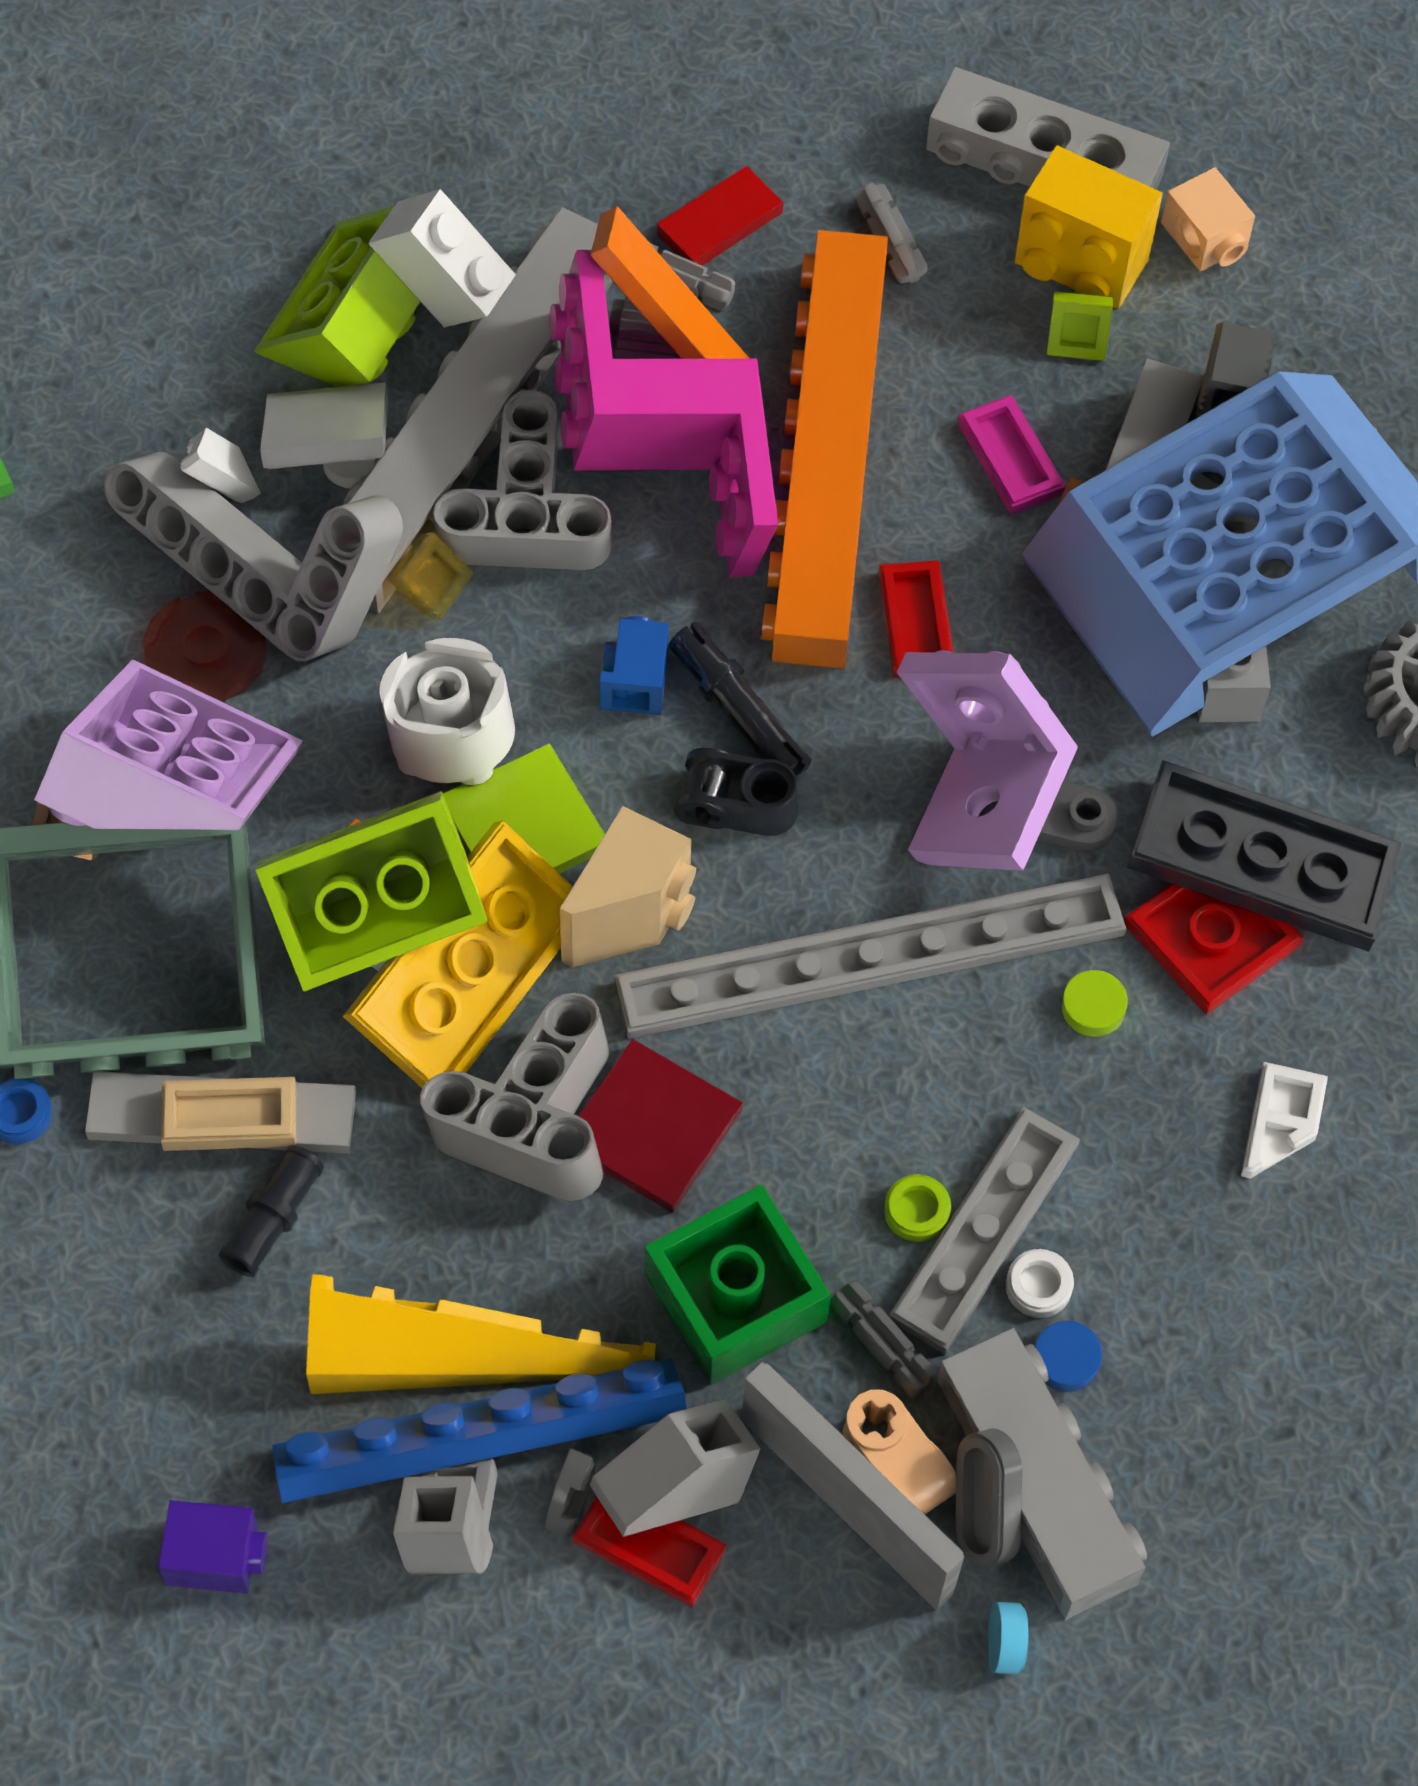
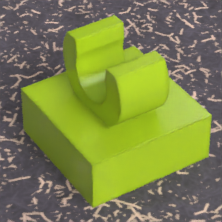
M1054 291L1047 340V355L1105 361L1113 310V297Z

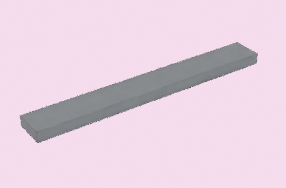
M1108 873L614 975V984L628 1039L1122 937L1125 935L1126 926Z

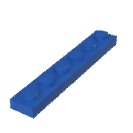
M673 1359L659 1362L655 1360H640L629 1364L625 1369L593 1376L575 1374L563 1378L556 1384L528 1390L518 1388L505 1389L495 1393L491 1398L458 1405L454 1403H440L427 1408L421 1413L393 1419L385 1417L370 1418L362 1421L356 1427L323 1434L319 1432H304L286 1442L272 1444L281 1500L282 1503L655 1423L661 1421L668 1414L687 1409L684 1390Z

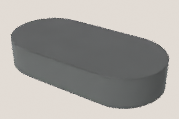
M995 1428L969 1434L961 1441L957 1452L955 1530L960 1548L972 1563L982 1568H989L1012 1560L1016 1556L1021 1542L1022 1462L1018 1449L1012 1439L1003 1431Z

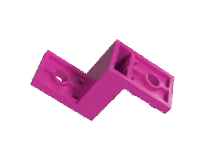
M576 250L569 273H562L560 276L559 304L551 305L549 316L551 339L560 340L562 357L557 358L555 365L556 390L558 394H566L568 411L562 413L561 440L564 448H572L574 471L710 469V497L712 501L720 502L722 520H718L716 526L717 553L719 556H726L729 578L754 576L778 527L757 358L613 359L603 269L590 256L591 250Z

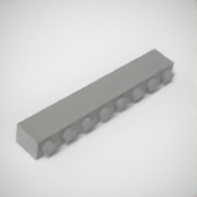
M562 207L549 226L543 224L539 227L531 241L527 257L519 268L516 266L510 268L516 276L489 315L472 321L467 340L458 352L452 350L445 357L440 366L437 381L428 394L421 393L413 401L407 414L406 424L397 437L386 439L385 456L375 459V467L364 482L357 481L349 490L344 504L373 495L384 496L394 503L402 517L403 532L401 540L369 607L370 611L376 614L380 613L436 534L434 508L438 499L451 490L467 489L500 443L503 409L506 401L520 391L537 390L556 364L557 358L561 357L560 340H552L550 335V308L552 304H559L560 276L562 273H569L576 250H592L598 226L597 223ZM603 270L606 293L613 281Z

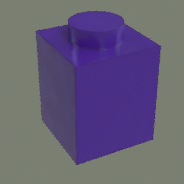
M169 1500L158 1567L165 1586L248 1594L251 1574H263L265 1569L268 1533L258 1531L253 1508Z

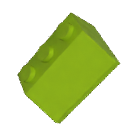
M395 205L337 222L254 352L335 387L369 384L382 374L388 364L386 355L395 341L412 327L416 318L413 312L420 303V300L368 244Z
M442 791L261 859L255 869L303 992L488 922L465 850Z

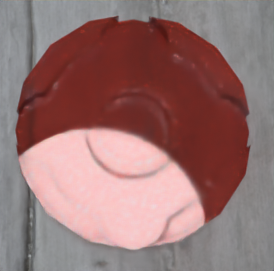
M210 590L196 592V597H190L183 601L178 597L166 603L150 620L143 638L146 666L221 702L246 691L261 674L267 657L266 637Z

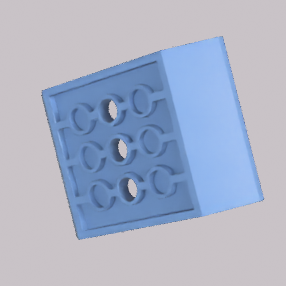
M1278 371L1069 491L1023 551L1022 556L1025 563L1147 732L1153 737L1205 707L1202 682L1401 567H1404L1414 581L1418 583V482L1332 375ZM1203 472L1218 473L1224 478L1221 485L1211 490H1202L1191 484L1192 480ZM1238 515L1253 517L1258 522L1252 531L1245 534H1235L1224 527L1229 519ZM1272 559L1284 560L1292 566L1291 571L1286 576L1277 579H1270L1261 575L1258 569L1264 562Z

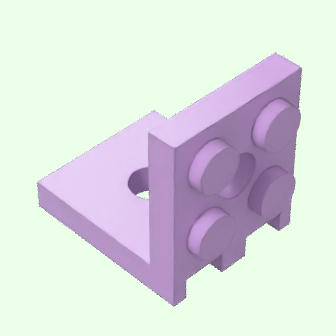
M944 650L935 653L906 652L897 674L954 747V751L908 851L915 860L927 865L1023 871L1078 746L1052 712L1047 701L1039 694L1021 669L1018 661L1011 654L998 651L988 653H952ZM998 801L992 811L978 817L984 807Z

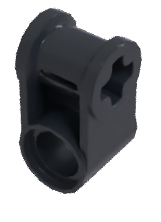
M702 747L688 752L685 761V768L689 772L684 795L677 799L674 808L675 816L681 822L717 830L727 828L764 836H776L785 833L794 825L798 817L797 778L794 771L787 764L775 759L766 760L729 754L715 748ZM764 795H775L782 798L778 802L768 804L757 800Z

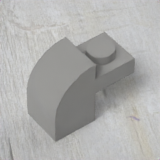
M494 1458L424 1472L422 1477H404L393 1535L407 1572L410 1574H481L486 1570L493 1550L488 1527L498 1476Z

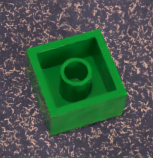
M763 1184L645 1245L644 1275L710 1385L717 1383L827 1323L831 1294Z

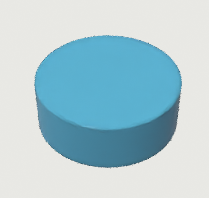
M994 1602L992 1604L988 1620L989 1668L992 1673L1019 1674L1024 1668L1028 1650V1619L1026 1610L1020 1603Z

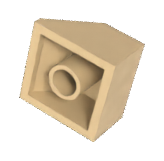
M622 806L560 908L562 963L574 968L659 945L669 927L679 931L687 921L695 902V896L689 894L696 874V867L691 865L692 839Z

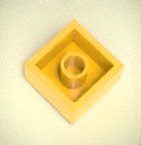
M1056 145L1025 194L1014 263L1021 265L1026 273L1037 280L1049 281L1052 279L1074 289L1077 294L1113 297V308L1119 310L1149 260L1163 192Z

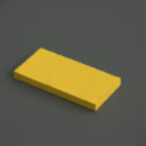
M503 820L493 823L467 856L488 922L386 960L343 1015L350 1024L422 1089L432 1077L442 1072L458 1071L467 1073L561 949L560 908L573 886Z

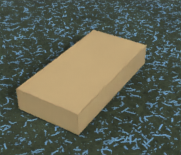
M295 1077L162 1081L161 1144L163 1151L296 1146L297 1086Z

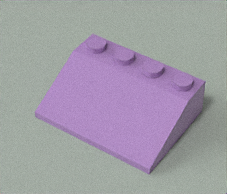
M132 659L62 732L34 800L50 807L51 813L65 823L75 826L88 825L94 829L240 830L297 754L303 740Z

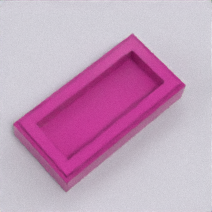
M1012 394L958 415L957 423L1010 515L1063 495L1066 488L1063 480Z

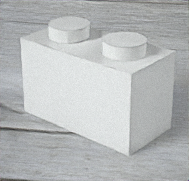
M441 189L398 201L368 243L444 328L487 317L516 276Z

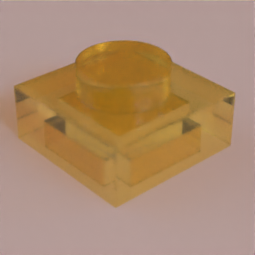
M431 532L419 535L388 581L424 616L432 620L443 619L474 572L442 540Z

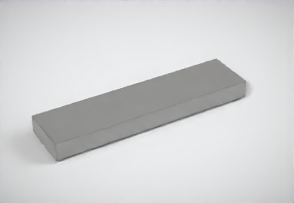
M93 1071L85 1130L87 1139L161 1143L162 1081L225 1078ZM296 1082V1146L302 1147L309 1152L350 1154L356 1099L355 1085ZM267 1147L254 1149L287 1150L288 1147Z
M1022 1108L889 1314L890 1319L897 1327L939 1352L947 1354L1077 1149L1080 1142L1079 1138L1027 1108Z

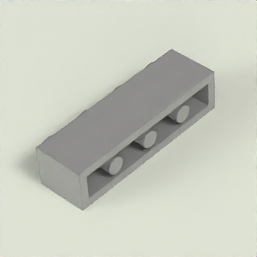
M1012 1328L943 1360L937 1382L966 1436L995 1428L1006 1433L1016 1445L1022 1462L1021 1539L1061 1614L1067 1620L1137 1586L1146 1568L1143 1561L1147 1559V1553L1135 1527L1130 1522L1122 1524L1109 1502L1113 1500L1114 1494L1104 1470L1097 1462L1089 1464L1077 1443L1081 1439V1434L1071 1410L1063 1402L1056 1405L1047 1389L1045 1382L1049 1379L1048 1372L1041 1355L1032 1344L1024 1347L1016 1330Z

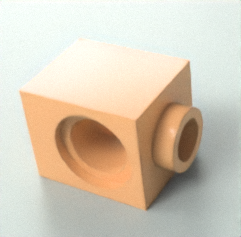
M1214 167L1167 191L1161 224L1201 272L1216 263L1223 267L1229 266L1244 255L1248 249L1255 215L1217 168Z

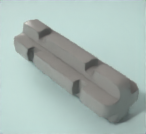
M869 183L864 186L863 191L856 195V204L864 219L870 217L866 223L872 235L888 236L886 261L892 259L888 262V266L896 281L900 284L917 282L927 272L928 265L919 248L913 250L916 248V242L897 206L891 208L895 202L884 184L875 185L874 183Z
M651 244L653 248L657 251L658 247ZM667 250L660 254L687 287L698 288V296L703 298L702 304L718 311L726 309L735 292V281L732 278L715 271L710 276L706 274L708 268Z

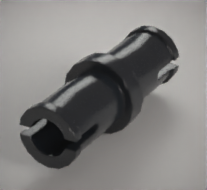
M290 1145L263 1189L254 1190L246 1201L248 1212L226 1246H223L219 1253L220 1259L229 1268L241 1275L254 1277L258 1272L260 1264L282 1231L289 1232L298 1220V1215L295 1212L308 1193L315 1179L321 1175L324 1169L323 1163L314 1154L302 1147Z

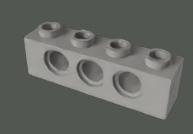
M955 67L930 116L926 150L936 153L942 161L948 164L961 165L965 163L985 170L1001 183L1014 184L1018 182L1031 186L1052 151L1058 145L1157 189L1164 174L1170 142Z

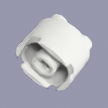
M440 638L425 642L426 650L410 658L404 652L388 666L380 683L382 709L391 747L399 769L404 774L438 783L462 782L466 785L484 783L493 774V768L501 762L510 750L515 736V723L506 677L502 667H499L493 660L492 653L483 645L460 638Z

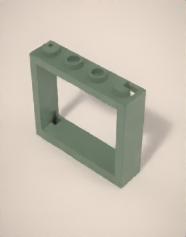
M247 821L240 830L94 829L88 825L75 826L65 822L0 828L1 1068H14L15 1079H35L54 1076V1064L80 1062L81 1073H93V1071L111 1072L120 1070L119 1058L146 1056V1067H167L186 1064L185 1052L211 1050L212 1061H232L251 1058L250 1046L265 1045ZM227 842L242 1026L23 1046L9 861Z

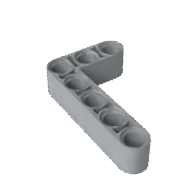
M156 452L130 459L109 468L105 475L104 489L111 507L287 656L296 661H307L348 646L353 642L403 532L402 517L394 503L384 496L373 495L327 511L321 519L303 562H301L214 489L183 472L180 468L181 462L166 452Z

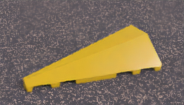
M312 1274L306 1377L310 1394L558 1381L575 1374L593 1376L625 1369L629 1364L636 1361L655 1360V1343L644 1342L642 1345L601 1342L600 1332L581 1329L576 1339L542 1334L541 1320L441 1299L438 1303L395 1300L393 1289L378 1286L372 1289L370 1297L357 1296L334 1291L333 1277Z

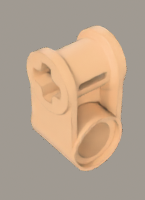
M868 1390L859 1394L851 1402L842 1430L843 1437L924 1515L956 1494V1473L941 1450L927 1438L900 1399L885 1390ZM866 1417L874 1425L881 1423L883 1420L888 1424L885 1438L876 1431L870 1432L867 1435L862 1432Z

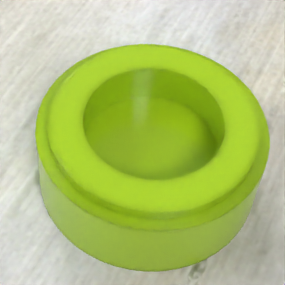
M1099 970L1084 971L1074 976L1066 985L1061 1004L1062 1013L1068 1025L1078 1033L1091 1037L1104 1036L1112 1033L1121 1025L1126 1013L1128 997L1122 983L1113 975Z
M921 1174L908 1175L897 1180L890 1187L884 1205V1215L890 1229L897 1236L912 1242L928 1241L941 1234L948 1224L951 1212V1200L945 1187L936 1179Z

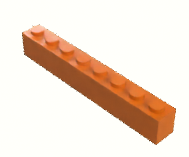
M818 230L816 253L804 252L801 288L811 289L810 301L799 300L795 336L806 337L805 350L793 349L790 385L801 386L800 399H788L784 434L795 435L794 450L782 449L779 485L790 486L788 500H776L778 527L773 535L784 537L783 552L771 551L767 583L768 588L779 589L777 604L765 603L761 640L773 641L772 662L845 669L888 236Z

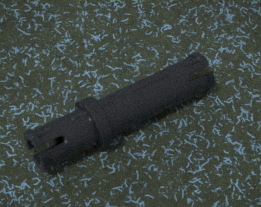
M699 622L691 623L690 629L685 626L671 639L669 648L685 664L701 685L698 687V691L707 702L714 701L761 759H775L783 762L794 771L795 776L807 770L812 759L794 741L776 716L748 685V682L742 676L745 670L735 659H728L719 650Z

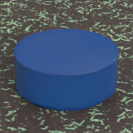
M10 1078L0 1082V1140L11 1144H24L40 1137L47 1130L53 1111L50 1098L44 1087L29 1078Z
M1074 1321L1054 1323L1040 1334L1035 1346L1048 1372L1049 1379L1045 1383L1056 1390L1071 1392L1083 1389L1098 1374L1103 1355L1101 1343L1095 1333L1081 1323Z

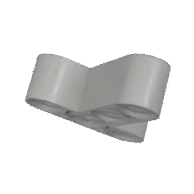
M523 390L512 395L506 401L502 417L497 490L456 489L443 494L436 502L434 522L437 549L442 557L448 561L463 565L587 570L602 565L609 557L611 551V516L606 504L599 498L591 495L555 493L558 421L556 404L547 394L537 390ZM530 427L538 428L537 430L531 431L523 430L525 428ZM521 478L535 479L533 481L528 482L519 481V479ZM458 526L472 527L463 531L454 530ZM518 529L532 530L529 533L523 534L514 532ZM584 531L593 533L590 536L583 537L575 535L577 532Z
M579 993L563 994L553 999L544 1008L496 1084L458 1071L442 1072L432 1077L423 1086L420 1094V1103L436 1148L450 1157L558 1199L574 1201L593 1194L600 1186L603 1178L602 1164L592 1128L587 1121L574 1115V1113L605 1066L609 1056V1047L600 1010L595 1001L587 995ZM569 1156H574V1157H572V1158H570V1159H564V1158L569 1157Z

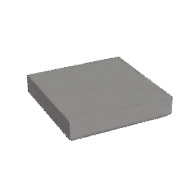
M386 382L267 394L260 446L263 468L275 469L384 457L388 415Z

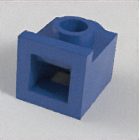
M630 616L620 619L617 642H605L603 671L600 674V710L662 715L669 653V623L655 622L644 616Z

